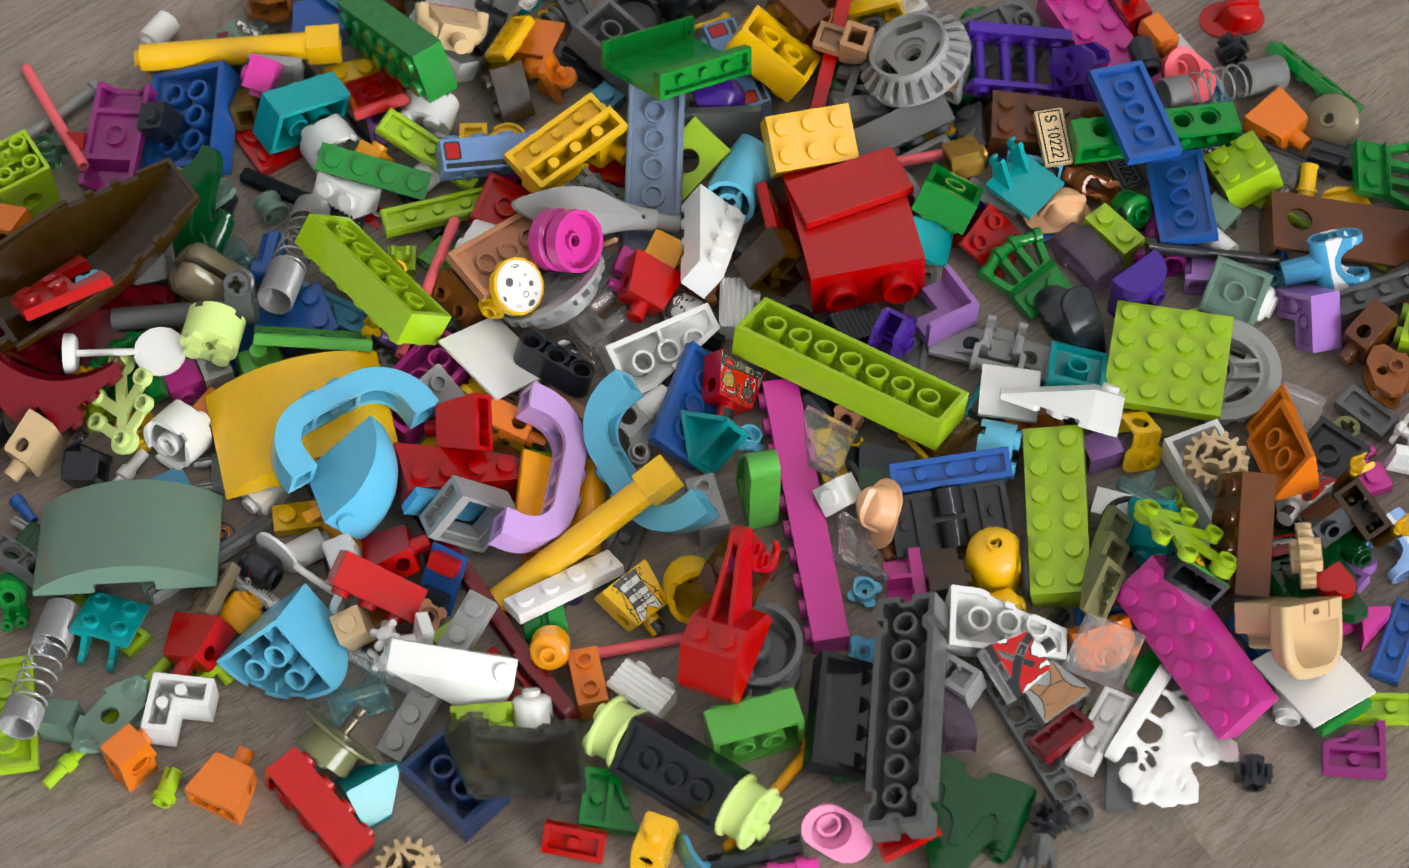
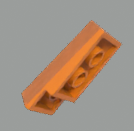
M1281 384L1246 424V429L1250 435L1246 443L1261 473L1277 474L1275 499L1278 501L1320 489L1316 456L1286 385Z

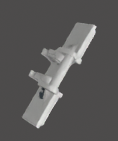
M989 314L985 330L970 327L930 346L928 350L929 355L969 364V370L973 371L975 368L982 370V364L1041 371L1040 382L1042 383L1050 347L1025 341L1028 323L1020 322L1016 331L1013 332L997 328V316ZM1027 355L1035 359L1036 363L1034 365L1025 362Z

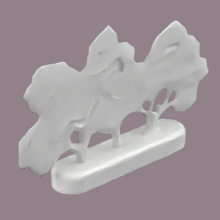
M1160 664L1111 741L1104 757L1112 762H1119L1127 748L1134 746L1138 754L1137 762L1128 763L1121 767L1119 771L1121 782L1132 789L1134 802H1140L1143 805L1154 802L1164 808L1173 807L1176 804L1187 805L1197 803L1199 783L1190 766L1193 762L1198 761L1204 766L1217 765L1221 760L1226 763L1240 761L1236 741L1232 740V738L1218 740L1190 700L1185 701L1179 698L1182 694L1185 695L1181 688L1175 691L1166 689L1172 676L1166 667ZM1162 694L1169 699L1174 709L1165 714L1164 717L1159 718L1151 713V710ZM1146 719L1153 721L1162 728V736L1157 742L1146 744L1137 735ZM1158 746L1160 750L1155 752L1151 747ZM1145 750L1154 756L1156 761L1155 767H1150L1146 762L1145 758L1148 754L1144 752ZM1140 763L1145 766V771H1141L1138 768Z

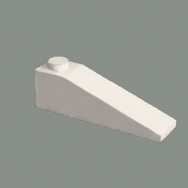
M707 302L605 346L598 355L608 375L615 369L629 373L641 393L644 394L659 386L676 370L686 343L694 341L702 346L720 329V326Z
M1105 382L1102 386L1091 384L1001 388L999 393L1000 399L1033 411H1040L1042 407L1047 409L1046 413L1053 418L1063 420L1071 417L1079 423V427L1117 437L1125 401L1124 392H1120L1119 386Z
M390 638L385 669L454 706L506 702L513 691L518 659L505 655Z

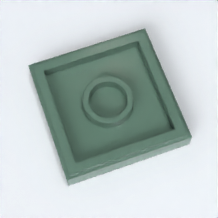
M1218 255L1198 310L1211 314L1232 316L1234 319L1254 327L1274 275Z

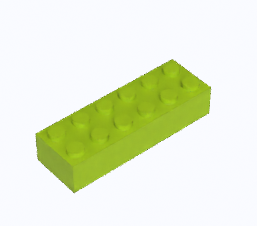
M309 213L294 241L303 250V255L313 260L319 266L320 272L330 277L336 283V287L353 300V304L357 308L365 311L370 316V321L374 325L381 327L388 334L387 338L398 345L403 343L415 344L417 346L436 345L452 316L350 217Z
M1078 425L1022 429L1029 580L1033 608L1080 605L1086 563L1091 549L1083 428Z

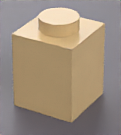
M357 604L329 617L339 645L351 652L378 640L377 637L370 635V630L375 628L369 612Z

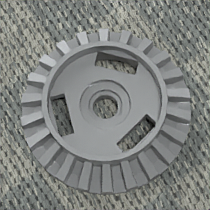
M922 10L921 12L901 15L884 25L873 38L866 60L860 64L862 74H860L861 80L868 93L876 101L886 106L906 108L927 103L945 93L962 76L971 55L970 38L962 23L957 21L951 14L945 15L943 11L937 10L931 13L929 10ZM921 53L917 60L908 61L912 55ZM884 64H888L897 74L886 73L881 67Z
M600 254L597 263L584 273L546 271L539 268L538 270L544 282V294L538 307L533 312L522 316H510L505 313L502 318L506 324L509 323L512 327L521 326V328L530 327L540 330L558 326L572 319L583 311L595 297L598 283L602 278L601 274L605 270L603 264L605 262L604 257Z
M1234 319L1229 352L1240 358L1229 354L1227 366L1229 374L1226 376L1220 418L1221 425H1228L1232 421H1236L1239 424L1245 422L1246 418L1253 417L1280 386L1282 379L1280 357L1272 342L1255 327L1237 319ZM1246 389L1250 393L1240 400L1225 402Z

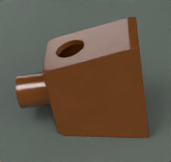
M1375 297L1345 330L1343 349L1336 355L1339 363L1349 368L1357 360L1365 366L1368 355L1374 345H1389L1393 341L1398 314Z

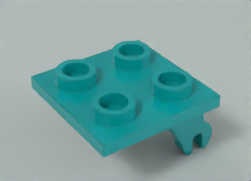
M1012 136L1007 141V146L1010 149V162L1007 165L1005 159L998 162V154H993L989 158V162L992 165V178L985 184V188L1026 219L1030 220L1064 186L1065 182L1025 153L1023 143L1020 141L1016 145V137Z
M99 591L90 593L69 629V633L81 636L77 663L85 665V659L89 657L93 637L109 641L110 649L106 671L113 673L114 667H117L121 647L128 649L150 610V605Z

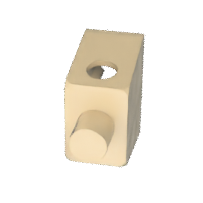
M29 408L4 447V451L12 461L2 473L15 483L20 480L26 471L35 477H39L66 448L67 441L52 422Z

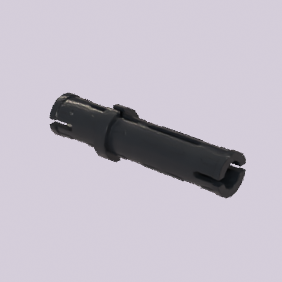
M800 835L775 841H772L771 838L766 839L765 843L749 846L744 850L735 849L707 855V861L711 864L710 868H743L787 857L804 855Z

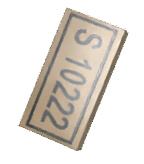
M1062 108L1034 112L1033 119L1044 168L1072 164L1073 157Z

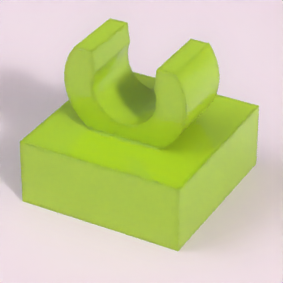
M410 245L388 246V255L394 261H403L407 267L406 273L410 276H416L417 247Z

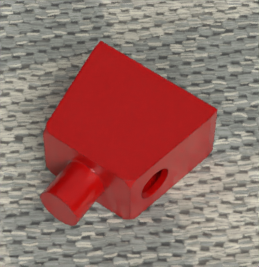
M639 248L628 256L625 261L618 293L619 300L630 306L626 317L634 323H642L645 315L654 317L662 311L681 283L680 271Z
M470 393L437 404L435 407V419L427 420L424 424L426 436L429 438L436 437L438 447L493 452L491 395Z
M405 525L374 533L361 539L364 559L403 578H407L421 569L419 554L431 550L433 545L431 538H428L426 532L412 537L408 527Z
M175 612L164 645L163 656L175 666L172 674L191 676L193 671L209 673L216 666L217 659L225 651L236 631L219 615Z

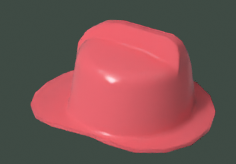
M1177 47L1165 58L1160 59L1161 70L1159 73L1163 78L1180 74L1188 76L1191 72L1197 71L1201 73L1204 69L1214 70L1206 60L1188 47ZM1205 72L1202 75L1209 83L1211 72ZM1194 74L1190 77L1195 84H1197L1199 75ZM1214 74L1211 79L1212 94H1214L1216 88V76ZM1200 77L1199 93L1202 101L1205 102L1209 100V90L1205 80ZM1190 81L1191 86H1192V89H1193V102H1192V103H1196V102H1197V94H1196L1194 85H1193L1192 82Z

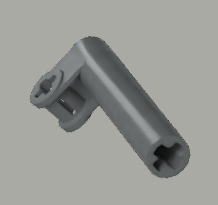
M238 268L229 273L223 281L225 300L212 301L235 309V315L240 320L243 316L246 324H258L259 304L256 296L255 277L250 270ZM238 278L239 281H244L245 285L240 288V285L235 284L234 280ZM203 301L115 307L111 309V326L114 331L151 329L152 327L183 328L190 305L196 303L195 307L202 306Z

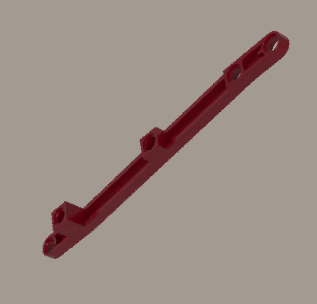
M411 515L423 533H425L419 516ZM431 539L432 543H439L449 549H452L460 554H463L459 547L456 545ZM431 550L423 553L424 563L426 565ZM467 562L461 581V586L466 594L471 589L497 603L471 564ZM498 604V608L488 625L510 656L518 659L517 670L534 687L540 688L541 693L550 696L553 714L566 728L571 727L581 719L577 707L548 672L534 664L530 657V648Z

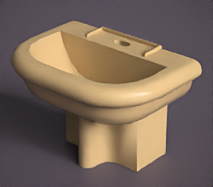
M1341 596L1306 598L1264 597L1234 602L1235 633L1247 634L1249 647L1252 649H1271L1275 662L1293 678L1306 680L1323 676L1332 671L1337 664L1343 638Z

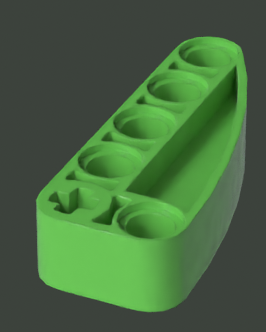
M774 448L742 454L738 459L736 486L746 526L752 530L778 524L781 468L777 451Z

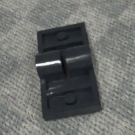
M999 479L902 495L903 503L892 540L895 556L898 558L907 556L908 548L920 547V551L967 546L975 533L986 527L998 526L1014 533L1005 480Z

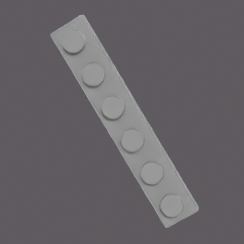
M470 589L437 645L473 650L498 608V604ZM413 684L375 749L402 764L411 755L440 706L442 699Z

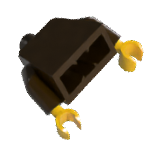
M1367 452L1351 458L1350 467L1334 482L1333 498L1345 510L1355 526L1352 530L1361 541L1369 542L1376 548H1383L1402 536H1409V513L1400 518L1395 524H1392L1359 479L1360 474L1373 469L1375 466L1374 461L1368 464L1365 463L1364 457L1367 455Z

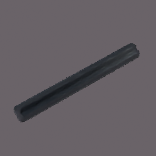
M245 167L239 176L241 183L263 192L274 190L280 195L282 200L291 204H295L299 196L311 194L248 167ZM329 204L331 216L349 217L348 213L344 214L343 211L340 212L339 209H335V206L331 207ZM350 216L362 229L366 223L365 216L356 219Z

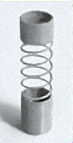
M1272 55L1239 62L1237 65L1229 64L1225 68L1221 66L1216 67L1213 71L1204 69L1201 73L1197 71L1191 72L1188 76L1180 74L1161 78L1156 81L1154 87L1163 107L1170 109L1192 105L1193 89L1190 81L1194 85L1197 94L1196 105H1198L1199 100L1204 105L1210 104L1211 97L1215 102H1221L1223 96L1232 101L1236 93L1239 97L1245 98L1274 92L1278 87L1285 89L1290 81L1288 64L1282 56ZM1229 67H1236L1233 77L1227 70ZM1218 69L1224 70L1221 76V80L1219 76L1215 73V71ZM1225 71L1229 74L1233 83L1234 94L1232 98L1227 97L1223 87ZM1205 72H1211L1209 83L1202 75ZM1194 74L1199 75L1197 84L1190 78ZM1213 74L1217 77L1221 86L1222 95L1220 100H1216L1212 94L1211 79ZM1200 77L1205 80L1209 90V101L1207 103H1204L1200 97Z
M304 194L297 198L289 216V221L282 233L281 240L277 245V250L273 254V259L257 293L258 303L270 313L285 314L292 309L304 276L307 273L306 267L311 263V259L308 258V262L305 265L298 258L307 259V257L295 255L288 250V247L302 250L291 239L293 237L297 238V236H289L288 231L293 229L295 233L299 234L307 219L300 211L330 215L331 209L329 204L317 195ZM289 239L296 246H285L284 240ZM285 248L293 256L281 255L280 250ZM289 258L298 260L303 266H300L299 263Z
M60 597L52 598L45 604L31 639L32 644L29 645L27 656L22 661V669L18 671L17 681L12 686V694L8 696L0 715V728L10 737L27 740L35 737L45 714L44 709L48 706L45 698L53 694V690L49 685L57 683L58 678L55 673L62 670L63 666L60 661L67 658L75 638V634L69 633V629L81 608L71 600ZM31 647H34L38 653L30 654ZM31 656H44L47 659L57 661L60 668L56 671H51L48 668L38 666L32 661ZM29 658L33 665L25 667V662ZM38 668L44 672L51 673L55 680L52 683H45L42 680L31 677L26 669ZM24 671L29 678L20 679L21 672ZM31 680L38 684L46 685L50 693L48 695H40L29 691L21 684V681ZM19 683L24 690L15 692V687ZM18 693H29V694H31L32 696H36V697L41 698V699L45 702V705H44V707H43L39 701H37L36 699H34V698H32V697H30V696L21 695V694L16 695V694H18Z

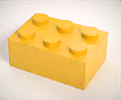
M759 5L740 24L724 48L726 50L743 44L752 47L751 76L761 81L771 89L776 97L782 98L787 103L806 84L822 58L808 45L793 37L786 27Z
M848 103L767 116L760 123L771 179L783 177L784 173L843 163L859 157Z

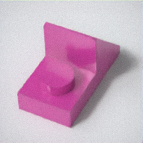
M1368 607V618L1357 624L1342 622L1343 635L1357 632L1359 651L1362 652L1386 626L1391 613V607Z

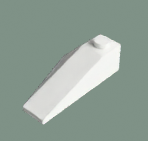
M952 584L949 586L945 604L949 608L948 630L941 632V635L947 641V652L952 655L977 657L976 654L986 646L1028 631L1035 641L1049 636L1055 643L1057 650L1046 657L1047 660L1067 659L1066 628L1036 614L1031 615L1016 608L1015 604L1009 601L1003 602L981 588Z

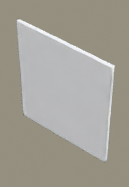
M487 318L438 340V343L495 401L532 384L534 381L541 380L515 364L513 355L519 337L500 319Z
M1271 651L1252 661L1257 670L1313 729L1376 693L1341 655L1332 671L1323 676L1306 680L1295 679L1287 671L1280 668L1275 662Z

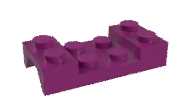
M97 82L83 153L89 163V168L85 171H80L77 183L84 192L90 189L96 192L111 186L109 181L117 178L119 181H123L137 175L136 170L141 169L140 159L145 135L136 128L141 104L156 102L157 92L151 84H144L140 90L118 89L105 82Z

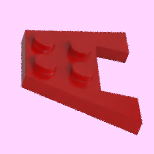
M79 254L30 287L17 291L15 297L9 301L14 311L28 322L114 286L109 275L102 270L77 283L72 282L71 279L91 269L87 259Z

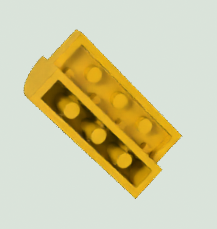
M590 92L505 153L504 160L521 177L522 185L529 192L535 193L546 190L625 133L628 129V124L611 106L606 108Z

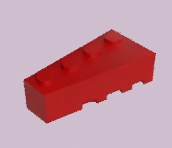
M393 442L398 463L396 494L400 506L415 487L441 490L452 475L509 492L512 501L516 500L519 466L515 455Z
M294 746L265 769L264 785L270 792L275 788L277 789L276 792L280 798V803L288 811L295 809L298 812L296 816L300 825L310 834L316 832L319 835L316 841L340 868H350L374 849L375 841L373 838L375 834L365 822L360 824L353 816L355 810L345 798L340 800L333 792L335 786L325 774L320 776L313 768L315 762L306 751L300 753Z

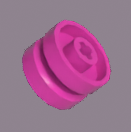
M548 208L541 211L533 220L529 230L528 245L531 257L536 265L546 271L584 273L590 270L600 257L603 247V234L598 220L587 210Z

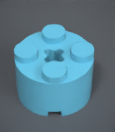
M982 419L981 426L986 427V430L982 429L981 434L979 433L975 451L1008 446L1013 478L1004 479L1005 483H1008L1009 479L1014 480L1016 476L1018 459H1013L1014 451H1019V448H1021L1023 432L1018 430V425Z

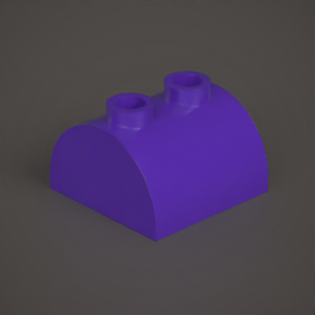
M1156 249L1112 279L1107 312L1115 318L1117 300L1160 306L1161 301L1166 296V292L1163 289L1167 266L1164 258Z

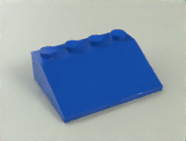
M224 60L152 74L151 85L157 92L156 102L166 101L183 115V121L178 142L154 143L145 136L142 168L168 157L177 167L184 168L193 161L202 145H208L221 152L223 158L222 176L231 175L236 126L229 107L237 90L240 89L241 75Z

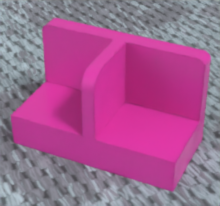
M920 547L908 548L907 560L883 563L888 598L901 596L905 602H912L913 594L927 593Z

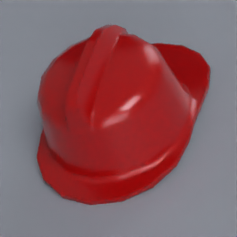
M1225 0L1205 7L1199 15V24L1204 32L1214 37H1222L1228 32H1231L1233 36L1250 34L1262 28L1264 14L1259 8V0Z

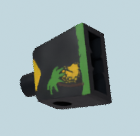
M1174 545L1166 554L1164 579L1210 608L1230 588L1228 580L1214 575L1209 569L1211 560L1200 552L1193 563L1184 562L1178 557V550Z

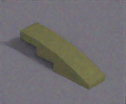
M1115 505L1106 506L1088 555L1081 589L1080 610L1099 625H1104L1127 575L1122 566L1131 548L1125 541L1134 521Z

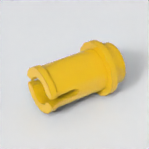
M1301 163L1299 186L1295 188V192L1301 195L1314 196L1318 193L1315 187L1319 165Z

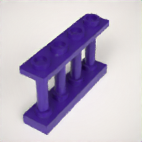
M969 20L964 25L971 45H973L975 78H972L963 87L964 93L973 94L974 97H986L991 95L993 90L1065 99L1071 97L1069 86L1064 87L1063 82L1052 74V85L1037 83L1035 48L1046 49L1051 58L1057 48L1066 47L1073 40L1072 30ZM985 43L995 44L998 47L1000 80L986 79ZM1009 46H1020L1024 50L1026 82L1012 81Z

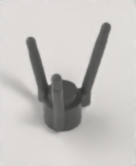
M1045 833L1030 834L1028 845L1022 846L1021 857L1016 868H1024L1027 859H1029L1030 863L1034 864V868H1041V866L1046 865L1048 862L1049 868H1057V851L1053 850L1054 839Z

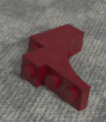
M0 351V407L15 425L23 419L29 408L39 413L40 411L37 408L39 407L61 434L68 428L73 432L85 422L83 417L88 409L82 402H85L86 405L90 404L100 395L98 391L106 384L109 387L116 384L123 377L121 372L126 365L118 356L109 363L87 372L66 375L50 374L25 367Z

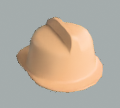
M1063 187L1030 220L1025 217L1024 220L1030 228L1039 227L1042 234L1076 231L1083 229L1084 219L1091 214V210L1086 203V196L1084 194H1080L1075 189Z
M889 478L881 479L874 486L865 488L859 494L856 502V513L860 524L864 528V534L868 542L878 549L885 548L891 543L903 503L900 486L895 480Z

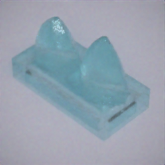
M1155 469L1143 472L1132 479L1122 475L1115 482L1118 492L1133 495L1132 497L1173 500L1175 502L1177 496L1175 485L1162 487L1156 491L1152 490L1156 482Z
M367 674L361 686L350 689L339 686L332 694L326 695L332 719L336 725L342 724L358 704L368 711L364 717L394 709L387 680H380L370 674Z

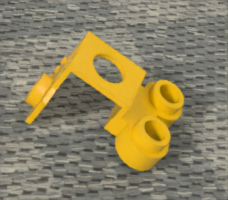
M1125 408L1122 411L1118 433L1131 431L1134 436L1131 448L1125 452L1122 468L1127 473L1154 470L1160 464L1162 448L1159 446L1162 430L1149 416L1148 412Z

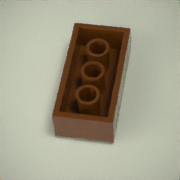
M993 90L986 112L987 145H985L987 155L998 154V157L1007 158L1008 150L1010 151L1007 141L1012 136H1015V144L1017 145L1021 141L1026 154L1042 157L1033 119L1034 112L1062 108L1066 129L1068 130L1070 120L1081 117L1103 116L1102 108L1098 102ZM1098 162L1082 163L1077 165L1081 167L1096 168Z
M1250 471L1217 474L1213 487L1216 504L1211 522L1212 525L1219 527L1224 535L1218 544H1210V548L1219 554L1221 551L1229 552L1237 559V568L1232 577L1227 579L1230 588L1222 595L1223 597H1269L1277 474Z

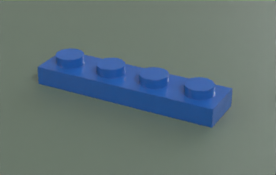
M1008 446L889 464L891 479L895 480L900 486L902 494L1013 478Z

